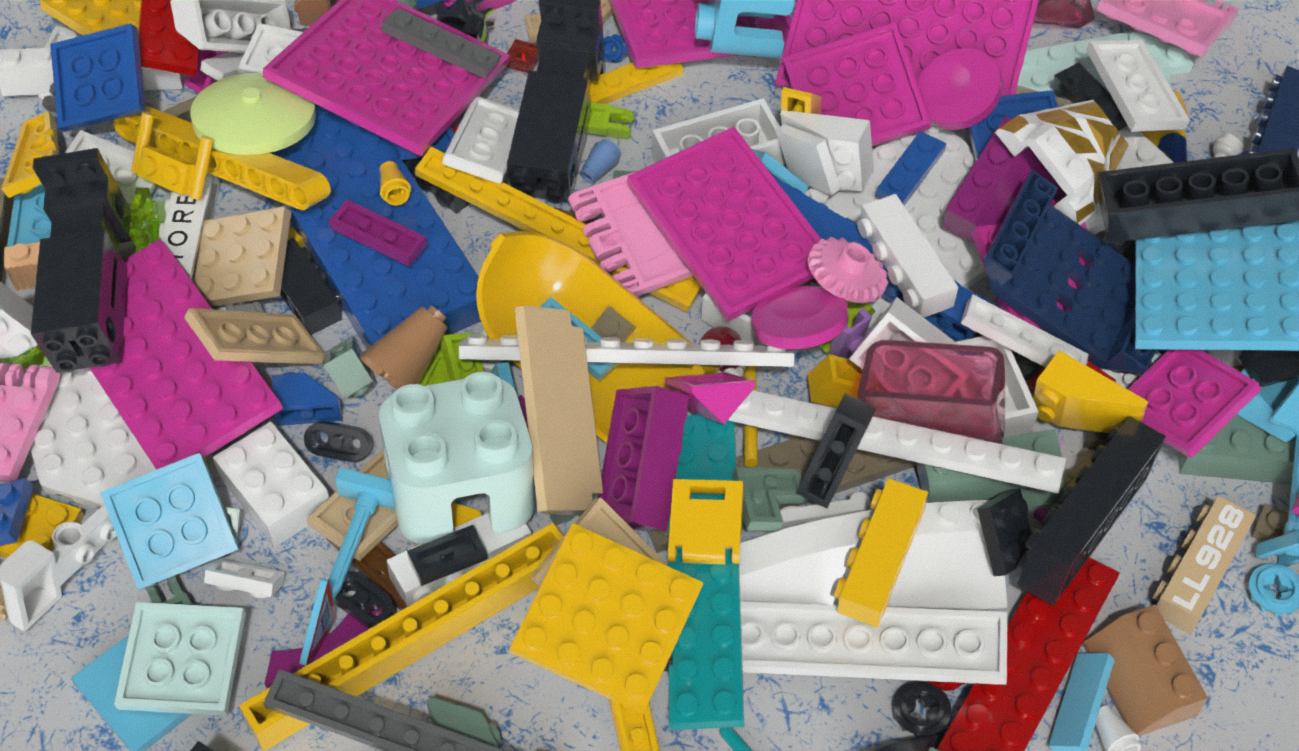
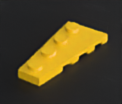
M50 111L23 121L1 188L8 198L17 194H27L36 186L42 184L33 170L34 158L59 154L56 119Z

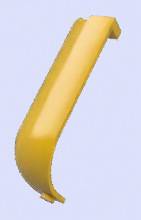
M530 231L500 233L490 245L491 250L479 273L476 291L479 317L490 339L501 340L503 335H518L515 307H540L552 297L564 308L570 310L575 317L590 329L606 308L610 306L636 327L625 342L634 343L636 338H650L654 340V343H667L668 339L687 340V344H692L597 263L575 248L552 237ZM511 360L521 369L520 360ZM619 363L601 381L589 373L596 435L607 444L616 390L648 386H660L669 389L665 385V377L717 373L720 366Z

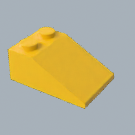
M1060 350L1037 379L1033 398L1039 411L1037 416L1045 422H1052L1064 428L1110 433L1115 425L1121 427L1129 416L1142 422L1148 405L1147 400Z

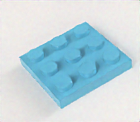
M197 453L100 492L138 590L145 589L167 580L166 578L177 576L240 550L202 453Z

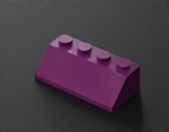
M660 386L616 390L601 475L603 494H598V498H602L632 529L641 531H667L669 517L671 516L673 479H677L676 472L679 455L682 450L684 424L688 415L689 396Z

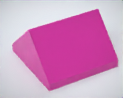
M727 372L665 377V385L670 390L689 396L688 407L695 414L721 424L727 422L755 388L754 380Z

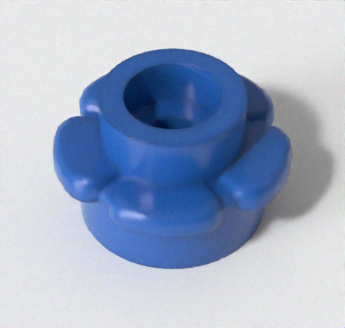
M613 34L604 38L606 60L612 63H618L623 60V56L627 54L628 48L626 43L623 42L622 36ZM613 46H616V51H613Z

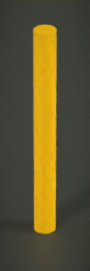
M746 366L744 378L754 380L755 388L753 391H757V366ZM744 424V464L747 467H755L758 464V427Z

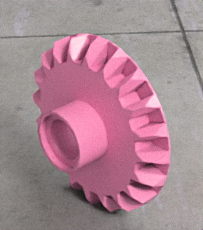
M830 237L828 240L821 239L817 244L813 245L808 254V266L813 277L823 288L839 298L844 297L845 300L856 303H869L879 299L886 290L888 284L886 277L888 273L882 269L883 263L876 261L875 254H870L866 247L855 243V241L848 243L844 238L836 240L833 237Z

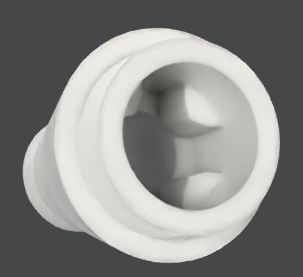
M1110 706L1100 707L1095 725L1105 751H1140L1139 736L1113 712Z

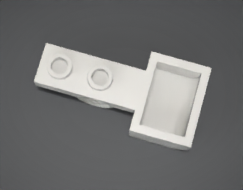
M105 504L82 525L76 522H65L57 526L52 534L55 548L52 552L34 541H27L0 565V584L8 618L14 626L24 632L29 629L62 598L60 586L82 565L88 564L93 559L95 553L107 542L115 539L117 535Z

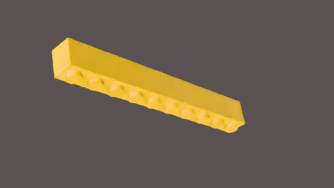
M552 522L293 674L355 697L359 696L539 589L540 587L530 576L564 536ZM270 687L239 705L244 720L262 751L268 750L310 725L309 723L265 708L263 702Z

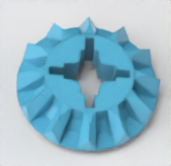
M1275 563L1261 565L1252 572L1247 589L1251 592V601H1256L1261 606L1262 612L1269 610L1274 612L1277 617L1284 613L1291 615L1299 608V575L1284 565ZM1274 580L1278 591L1282 592L1278 599L1274 596L1273 591L1268 590Z

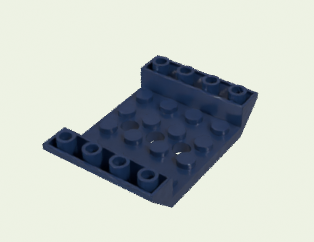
M1032 169L1028 173L983 259L993 294L1051 335L1089 354L1088 361L1098 368L1137 373L1146 372L1156 349H1135L1136 265L1052 206L1050 203L1058 187ZM1079 256L1085 260L1087 266L1079 262ZM1068 278L1075 283L1076 289L1068 284ZM1057 300L1064 305L1066 311L1061 310L1057 306Z

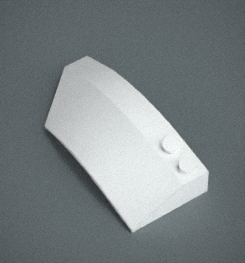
M990 500L926 503L924 513L887 607L1006 611L1008 604L1005 575L993 576L977 508ZM875 510L825 518L788 527L742 542L740 556L741 601L838 605L839 599L834 598L837 584L841 577L847 579L851 569L847 568L846 565L853 547L860 548L863 539L858 536L865 517L871 519Z

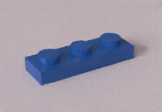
M919 131L877 187L875 197L882 199L896 194L905 206L943 155L947 143Z

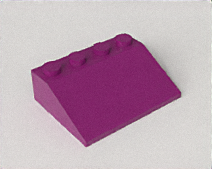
M1005 116L996 131L1012 119ZM994 133L946 208L942 227L975 244L971 232L977 226L1003 223L1028 173L1032 169L1058 187L1050 203L1052 206L1065 198L1067 194L1030 147H1027L1014 157L998 135Z

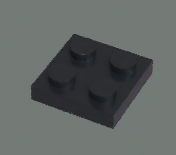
M1021 488L1009 489L977 508L993 576H1004L1015 570L1024 553L1030 550L1025 545L1032 532L1027 517L1028 505L1025 499H1023Z

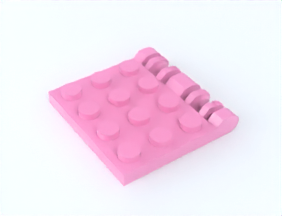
M1100 0L1096 11L1103 13L1111 20L1124 22L1136 31L1156 36L1163 43H1172L1181 47L1188 54L1203 57L1223 31L1233 23L1239 8L1228 4L1223 10L1224 2L1217 0L1213 5L1206 3L1207 0Z
M630 173L574 192L568 197V202L572 210L576 212L575 216L580 222L594 219L601 213L603 218L588 223L583 227L584 229L582 230L585 237H590L588 243L597 261L601 262L600 267L607 273L618 270L626 264L627 270L616 273L612 277L638 298L640 295L693 277L694 275L627 184L628 176L633 174Z
M0 362V481H15L19 476L60 381V372L56 373L53 367L31 365L27 369V373H25V368H23L22 364L10 365L9 363Z

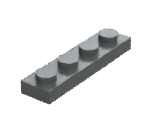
M396 8L382 22V32L484 79L499 64L501 55L399 8Z

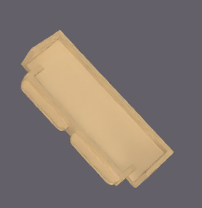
M534 306L515 307L528 431L532 442L537 510L540 513L558 516L582 513L593 502L592 495L603 494L583 327L572 326L570 310Z

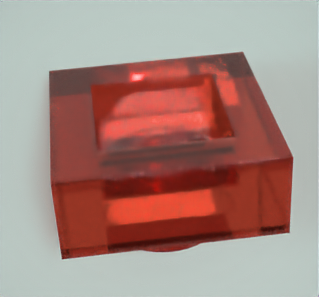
M515 39L507 52L510 55V59L506 67L528 73L529 70L533 71L539 61L537 45Z

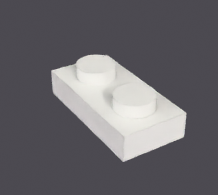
M219 558L205 570L204 583L216 585V588L222 591L239 590L249 592L251 596L256 598L272 597L284 585L285 572Z

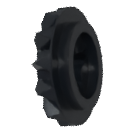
M918 681L903 686L897 692L893 702L894 720H897L901 725L902 731H909L916 738L931 736L942 730L944 731L951 718L952 708L949 698L944 691L928 682ZM916 700L923 708L931 709L928 711L927 721H925V718H922L920 713H911L916 709Z

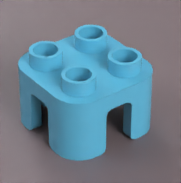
M708 0V4L698 3L694 37L695 39L709 40V52L779 59L784 48L782 31L735 26L737 16L773 18L775 15H789L793 11L795 0Z

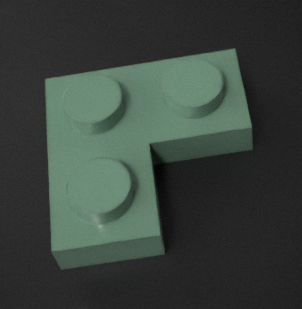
M735 467L732 474L733 481H743L744 483L743 519L746 530L779 531L783 524V519L778 504H803L806 500L805 497L796 493L803 480L799 469Z

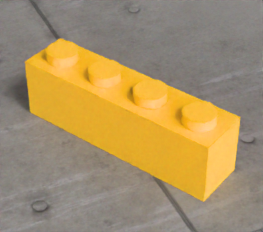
M890 478L887 479L883 490L877 488L870 507L875 510L871 519L865 517L858 537L863 539L860 548L853 547L846 567L851 569L847 579L840 578L834 593V598L839 599L837 613L879 628L924 513L929 492Z

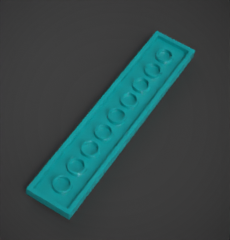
M687 415L682 436V450L679 455L676 472L677 479L733 481L732 474L736 467L735 422L727 420L725 424H721L699 415ZM692 493V499L725 500V494ZM669 517V521H668V543H669L670 517ZM677 547L676 562H668L669 567L704 582L673 649V665H669L670 730L745 727L740 564H732V549H726V564L683 563L682 547Z

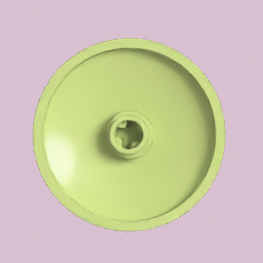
M245 73L221 79L202 90L192 103L190 115L193 130L199 139H201V136L213 138V149L237 155H259L287 148L305 137L315 123V103L263 78V73Z

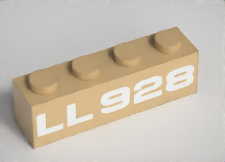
M1220 496L1216 498L1212 507L1204 505L1196 520V523L1200 524L1201 527L1198 532L1190 530L1182 545V548L1186 549L1187 552L1184 557L1176 555L1167 573L1172 575L1170 582L1167 583L1162 580L1152 598L1158 601L1157 608L1166 622L1190 635L1192 634L1256 517L1255 514Z

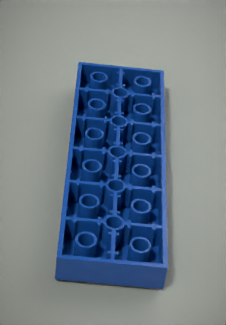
M315 104L316 119L309 133L297 143L271 152V154L323 174L330 184V195L305 210L296 209L279 201L278 203L281 207L285 206L291 212V225L303 238L304 246L308 249L317 268L320 267L330 290L334 288L338 292L343 304L341 308L365 348H369L421 306L428 310L432 305L447 317L443 322L448 326L444 335L454 334L481 322L476 297L479 276L404 162L399 160L391 142ZM384 162H395L411 186L408 200L401 205H390L380 195L381 174L379 168ZM346 200H349L425 236L427 246L414 262L407 266L330 229L329 219Z

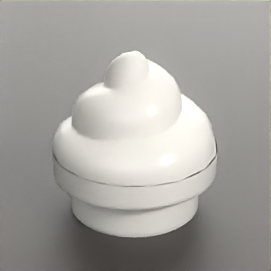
M1224 133L1222 137H1217L1213 142L1214 158L1238 155L1242 153L1241 150L1244 148V145L1234 135Z

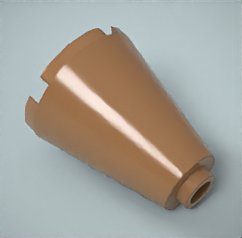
M432 305L428 310L421 306L367 348L360 359L377 375H381L395 389L409 384H420L448 328L443 323L447 317Z

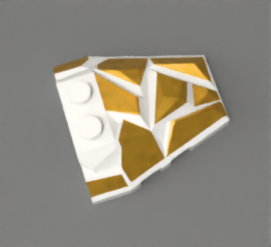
M1094 100L1021 114L995 132L1014 157L1027 147H1030L1067 194L1054 207L1079 225L1096 214L1100 206L1098 201V172L1120 169L1131 148Z

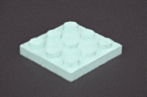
M136 602L114 702L117 710L227 716L246 615L244 609L238 607Z

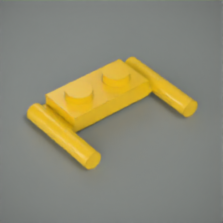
M142 112L131 172L178 194L189 195L192 199L201 200L214 139L201 136L196 164H193L153 146H149L154 114Z

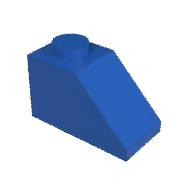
M287 372L272 375L271 390L283 407L282 410L273 415L276 426L310 424L318 421H343L339 398L305 372Z

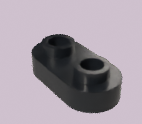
M318 421L309 426L304 433L306 448L317 456L357 462L366 457L372 449L371 436L361 427L330 421ZM320 432H325L328 435V442L321 440ZM352 438H357L360 441V448L352 445Z
M348 571L343 586L334 599V603L369 629L394 615L392 600L385 592L359 573ZM348 591L356 592L353 596H344ZM375 610L382 611L378 616L370 615Z

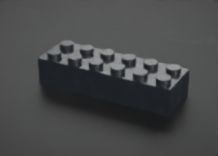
M1281 149L1098 172V201L1108 243L1299 221V157L1296 149Z
M1131 416L1127 418L1121 427L1118 425L1113 427L1106 440L1107 446L1100 445L1091 459V463H1093L1091 467L1083 466L1075 480L1077 485L1074 488L1071 486L1066 488L1059 500L1061 506L1058 509L1052 507L1043 520L1042 525L1044 528L1041 531L1035 529L1027 540L1025 547L1030 550L1024 553L1018 563L1017 568L1021 570L1017 581L1018 586L1054 607L1147 480L1166 438L1165 435Z

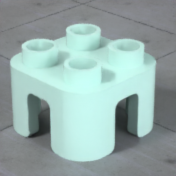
M477 372L461 380L427 386L419 384L405 385L398 388L393 395L383 402L379 410V422L387 479L391 480L398 527L408 540L422 545L453 533L452 501L456 498L480 493L487 494L489 519L494 532L500 533L514 530L524 525L532 517L535 510L532 442L516 391L509 383L492 373Z

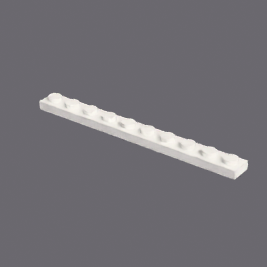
M483 334L468 335L467 339H462L459 345V359L520 360L518 335H503L501 340L487 339V335ZM584 337L587 362L794 367L793 349H780L769 345H754V342L748 340L734 341V345H720V341L713 339L701 340L700 344H687V340L668 339L667 343H654V340L650 338H636L634 343L620 342V339L616 337H604L600 339V342H587V338Z
M752 390L728 420L821 441L837 408ZM872 417L857 448L1058 494L1066 464V458L878 417Z

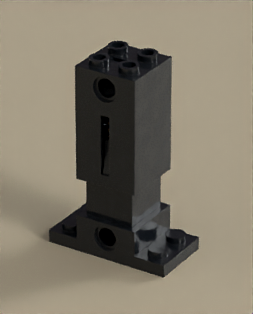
M539 0L541 22L536 39L539 63L537 71L529 70L507 160L510 186L533 198L546 199L552 203H569L568 197L574 193L592 112L590 84L591 81L598 82L599 76L606 71L601 0Z
M98 148L34 158L33 170L45 188L43 210L51 221L50 238L40 239L31 335L56 373L122 362L128 271L119 255L120 243L141 240L142 229Z

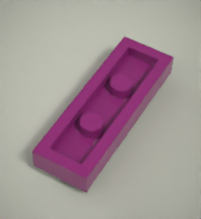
M346 200L329 219L330 229L407 266H410L427 246L425 236L349 200Z

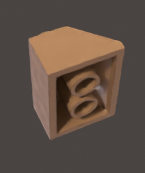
M1156 604L1122 615L1083 642V647L1087 653H1109L1115 659L1106 690L1122 720L1138 736L1198 716L1208 699Z

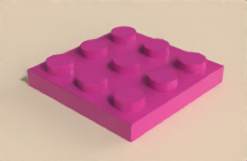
M1171 349L1128 388L1129 391L1148 401L1142 423L1165 435L1164 442L1190 459L1261 391L1257 381L1202 350Z

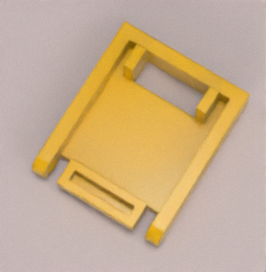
M673 479L668 562H676L677 547H682L683 563L726 564V549H732V564H740L744 501L743 481ZM692 493L725 494V500L692 499Z

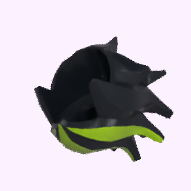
M456 0L450 7L447 6L446 9L437 4L435 5L438 21L484 43L487 40V28L494 26V22L486 21V19L494 9L488 8L483 11H477L478 5L484 0H473L466 3V0Z

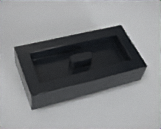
M470 525L407 550V557L420 585L423 586L487 560V552L474 526Z

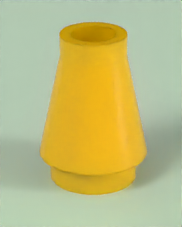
M384 162L379 168L381 174L380 195L390 205H401L408 200L411 186L395 162Z

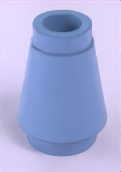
M608 139L596 142L580 171V176L588 183L593 184L619 162L620 149Z

